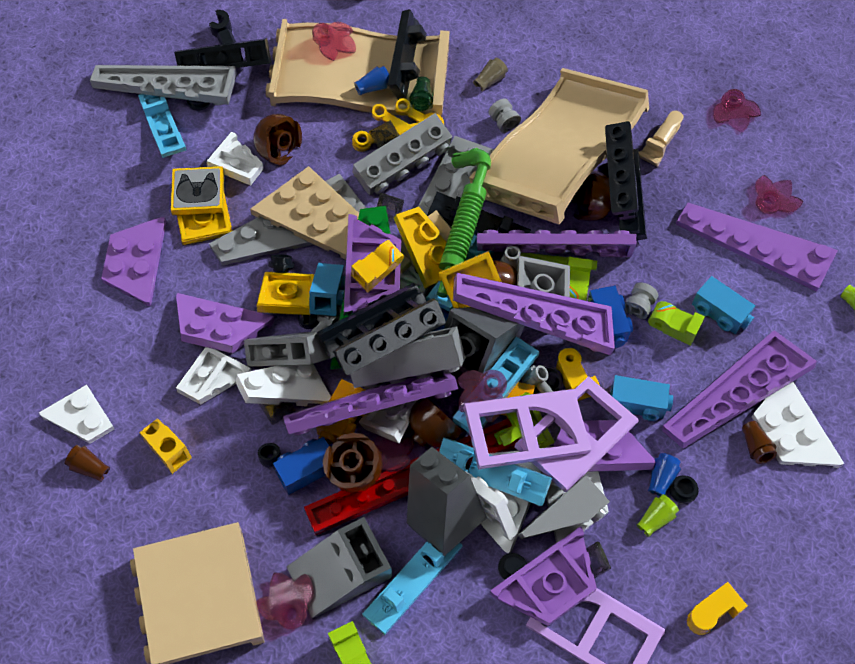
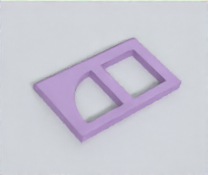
M589 376L574 389L577 400L587 393L619 421L598 441L586 432L591 451L588 454L532 462L546 476L552 477V481L564 492H567L639 422L636 416ZM549 414L534 426L536 437L544 432L553 422L571 436L567 428L558 419ZM523 438L515 444V448L519 452L526 451Z
M574 389L464 403L463 409L478 469L588 454L591 451ZM529 410L545 412L558 419L570 432L575 444L539 449ZM516 412L526 451L489 456L480 417Z
M596 589L593 594L582 601L595 604L600 608L578 646L530 617L526 624V627L586 664H606L589 654V651L610 614L647 635L633 664H647L659 640L665 634L664 628L599 589Z

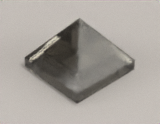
M391 120L369 131L378 148L399 136Z
M380 193L377 207L386 206V209L395 210L396 215L402 213L404 200ZM387 214L388 221L395 223L394 216Z
M280 402L279 405L259 404L272 425L282 420L283 416L296 412L291 402Z
M599 541L586 548L589 557L596 558L599 568L594 571L590 565L594 579L611 569Z

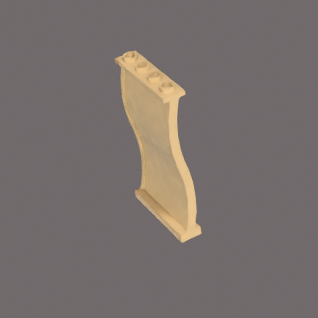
M282 19L281 29L277 28L276 42L278 45L273 47L274 65L271 64L269 68L271 83L266 84V97L270 98L271 106H276V103L308 102L330 104L372 113L374 105L383 104L387 112L392 115H399L395 111L398 99L388 86L387 89L359 95L354 86L355 81L361 79L376 66L379 68L384 66L390 75L397 36L330 23L307 22L289 24L287 19ZM440 30V35L426 36V41L416 45L413 62L420 69L419 78L410 81L407 100L412 108L423 114L432 112L442 117L450 31ZM404 104L398 106L402 110L407 108ZM378 109V110L375 111L376 114H383V113H384V112H383L382 110H380V109Z
M562 68L559 81L542 105L528 119L510 132L491 153V168L487 170L482 185L487 191L485 200L560 225L565 218L564 212L577 190L591 172L607 158L605 126L629 121L632 130L643 112H648L649 110L648 90ZM476 171L469 177L470 183H473Z

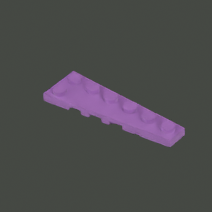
M687 203L676 222V225L816 292L838 251L826 245L817 244L691 203Z
M485 230L483 233H477L478 251L505 252L507 247L516 246L520 249L521 253H537L540 249H545V252L560 255V253H564L566 250H571L572 253H575V256H585L586 253L593 251L598 252L599 257H632L636 246V234H630L629 231L625 230L615 231L614 234H603V231L599 230L588 231L587 234H577L574 230H565L561 234H551L548 230L535 231V234L524 233L522 230H511L509 233Z
M457 273L454 278L453 301L582 345L594 352L611 355L615 349L611 306Z
M774 330L665 423L662 431L679 446L685 448L815 368L817 361Z
M443 370L433 372L431 376L417 379L416 376H412L397 384L387 383L283 416L288 434L301 435L309 432L314 427L329 426L344 419L426 397L444 398L449 396L452 390L458 389L455 377L451 373H443Z

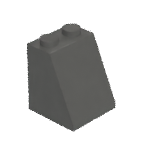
M473 307L451 309L444 329L458 327L466 357L462 366L459 367V371L478 383L484 379L516 337L520 339L524 329L522 324Z
M431 447L410 465L406 523L445 556L487 517L470 475Z

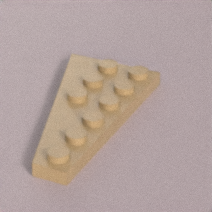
M309 166L250 209L251 215L258 218L261 216L271 221V224L276 227L282 226L292 231L295 236L324 250H332L340 254L341 258L345 260L347 256L348 214L357 216V220L359 217V212ZM405 255L401 262L400 275L411 267V261Z

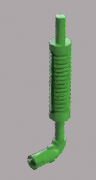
M478 148L454 153L451 158L452 165L456 169L477 166L473 183L466 184L439 264V268L442 270L466 261L480 211L487 194L482 185L487 170L491 168V158L487 152ZM441 280L437 295L446 298L448 294Z

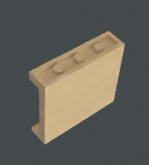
M239 522L133 548L134 559L130 560L133 577L137 576L139 587H136L134 591L138 606L142 605L144 616L139 617V624L142 634H147L148 645L144 646L147 664H170L250 642L253 646L265 643L243 533Z

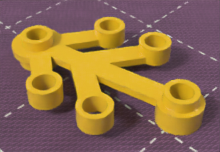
M401 98L396 102L395 111L399 115H407L417 121V123L408 124L387 112L383 104H376L372 108V117L378 121L382 120L394 128L370 134L365 131H358L353 135L352 146L356 151H367L370 149L371 144L395 139L434 113L423 114L412 108L407 99ZM404 104L407 108L402 110L398 106ZM380 109L384 113L382 115H377L375 111ZM437 114L439 119L444 124L443 118L439 114ZM364 137L367 141L361 143L358 141V138Z

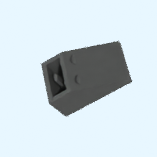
M364 517L337 530L286 566L312 619L392 578L391 566Z

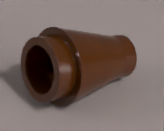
M750 421L742 426L751 459H755L757 464H763L776 457V444L760 428L757 421Z
M74 446L65 459V465L69 467V471L94 478L100 482L104 479L103 475L107 474L110 470V467L105 465L86 446Z

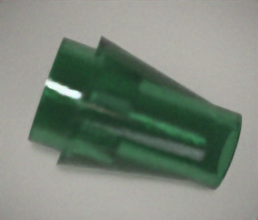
M424 76L416 80V84L409 97L410 104L417 111H426L433 104L430 80Z

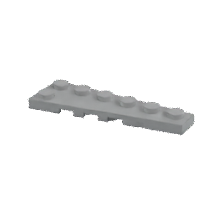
M95 65L90 83L92 88L209 102L215 105H229L237 73L235 66Z

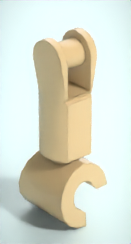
M680 111L670 112L653 138L650 137L646 141V146L642 151H639L641 159L656 167L659 166L667 145L681 126L684 117Z

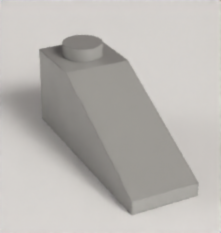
M318 331L243 340L248 367L309 365L329 359L318 337Z
M585 475L525 527L518 536L520 539L583 524L590 519L595 523L607 512L604 507L610 501L590 478Z

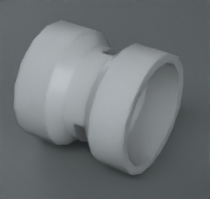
M508 99L496 101L488 112L493 121H497V126L502 133L507 132L508 129L516 128L521 122L520 115L517 111L512 110L513 106Z
M640 282L634 285L631 291L632 296L627 298L624 310L631 315H637V318L646 319L651 311L650 305L655 304L659 295L651 285Z

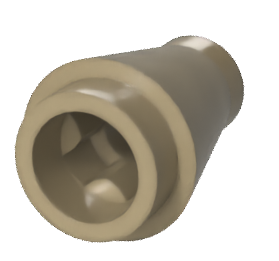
M497 57L493 60L490 59L473 83L476 87H481L480 90L483 92L486 88L505 78L508 68L501 59Z

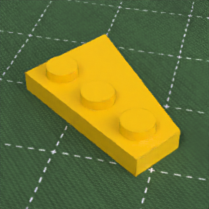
M420 207L396 214L393 219L424 288L436 285L438 281H441L439 272L443 270L439 268V264L447 242L439 234L440 230Z

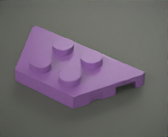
M348 214L344 315L353 314L400 290L401 263L368 293L351 276V266L359 259L362 260L371 252H374L379 245L387 240H390L401 252V239L392 234L382 232L380 228L372 224L369 226L357 220V216L353 214Z
M160 217L111 234L101 278L103 283L121 290L122 293L129 297L132 296L142 301L146 306H151L166 226L165 217Z
M177 293L176 295L180 336L183 342L234 353L244 344L243 340L256 338L259 330L265 326L270 328L274 323L273 315Z
M591 420L583 422L586 432L598 441L619 420ZM561 428L553 447L575 444L573 438ZM628 432L588 472L653 470L655 459Z
M578 527L490 590V595L547 626L577 606L597 589L594 574H592L590 568L591 561L586 550L582 527Z

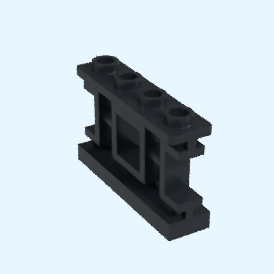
M629 121L606 125L605 136L612 214L618 215L620 230L636 234V241L647 239L640 156L638 149H633L631 124Z
M411 283L318 331L317 334L327 356L330 359L335 357L344 373L349 375L444 325L446 320L438 301L433 298L426 302L423 292L419 291L415 283Z

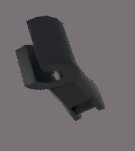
M215 10L219 24L215 22L209 23L212 35L218 39L219 44L236 42L232 34V25L228 13L224 10Z

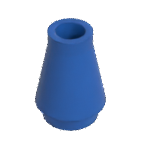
M376 66L361 79L354 82L356 91L359 95L387 89L389 73L384 66L380 68Z
M660 453L658 458H655L648 492L652 494L656 492L659 497L662 494L665 495L681 471L679 467L681 461L678 458L666 453Z

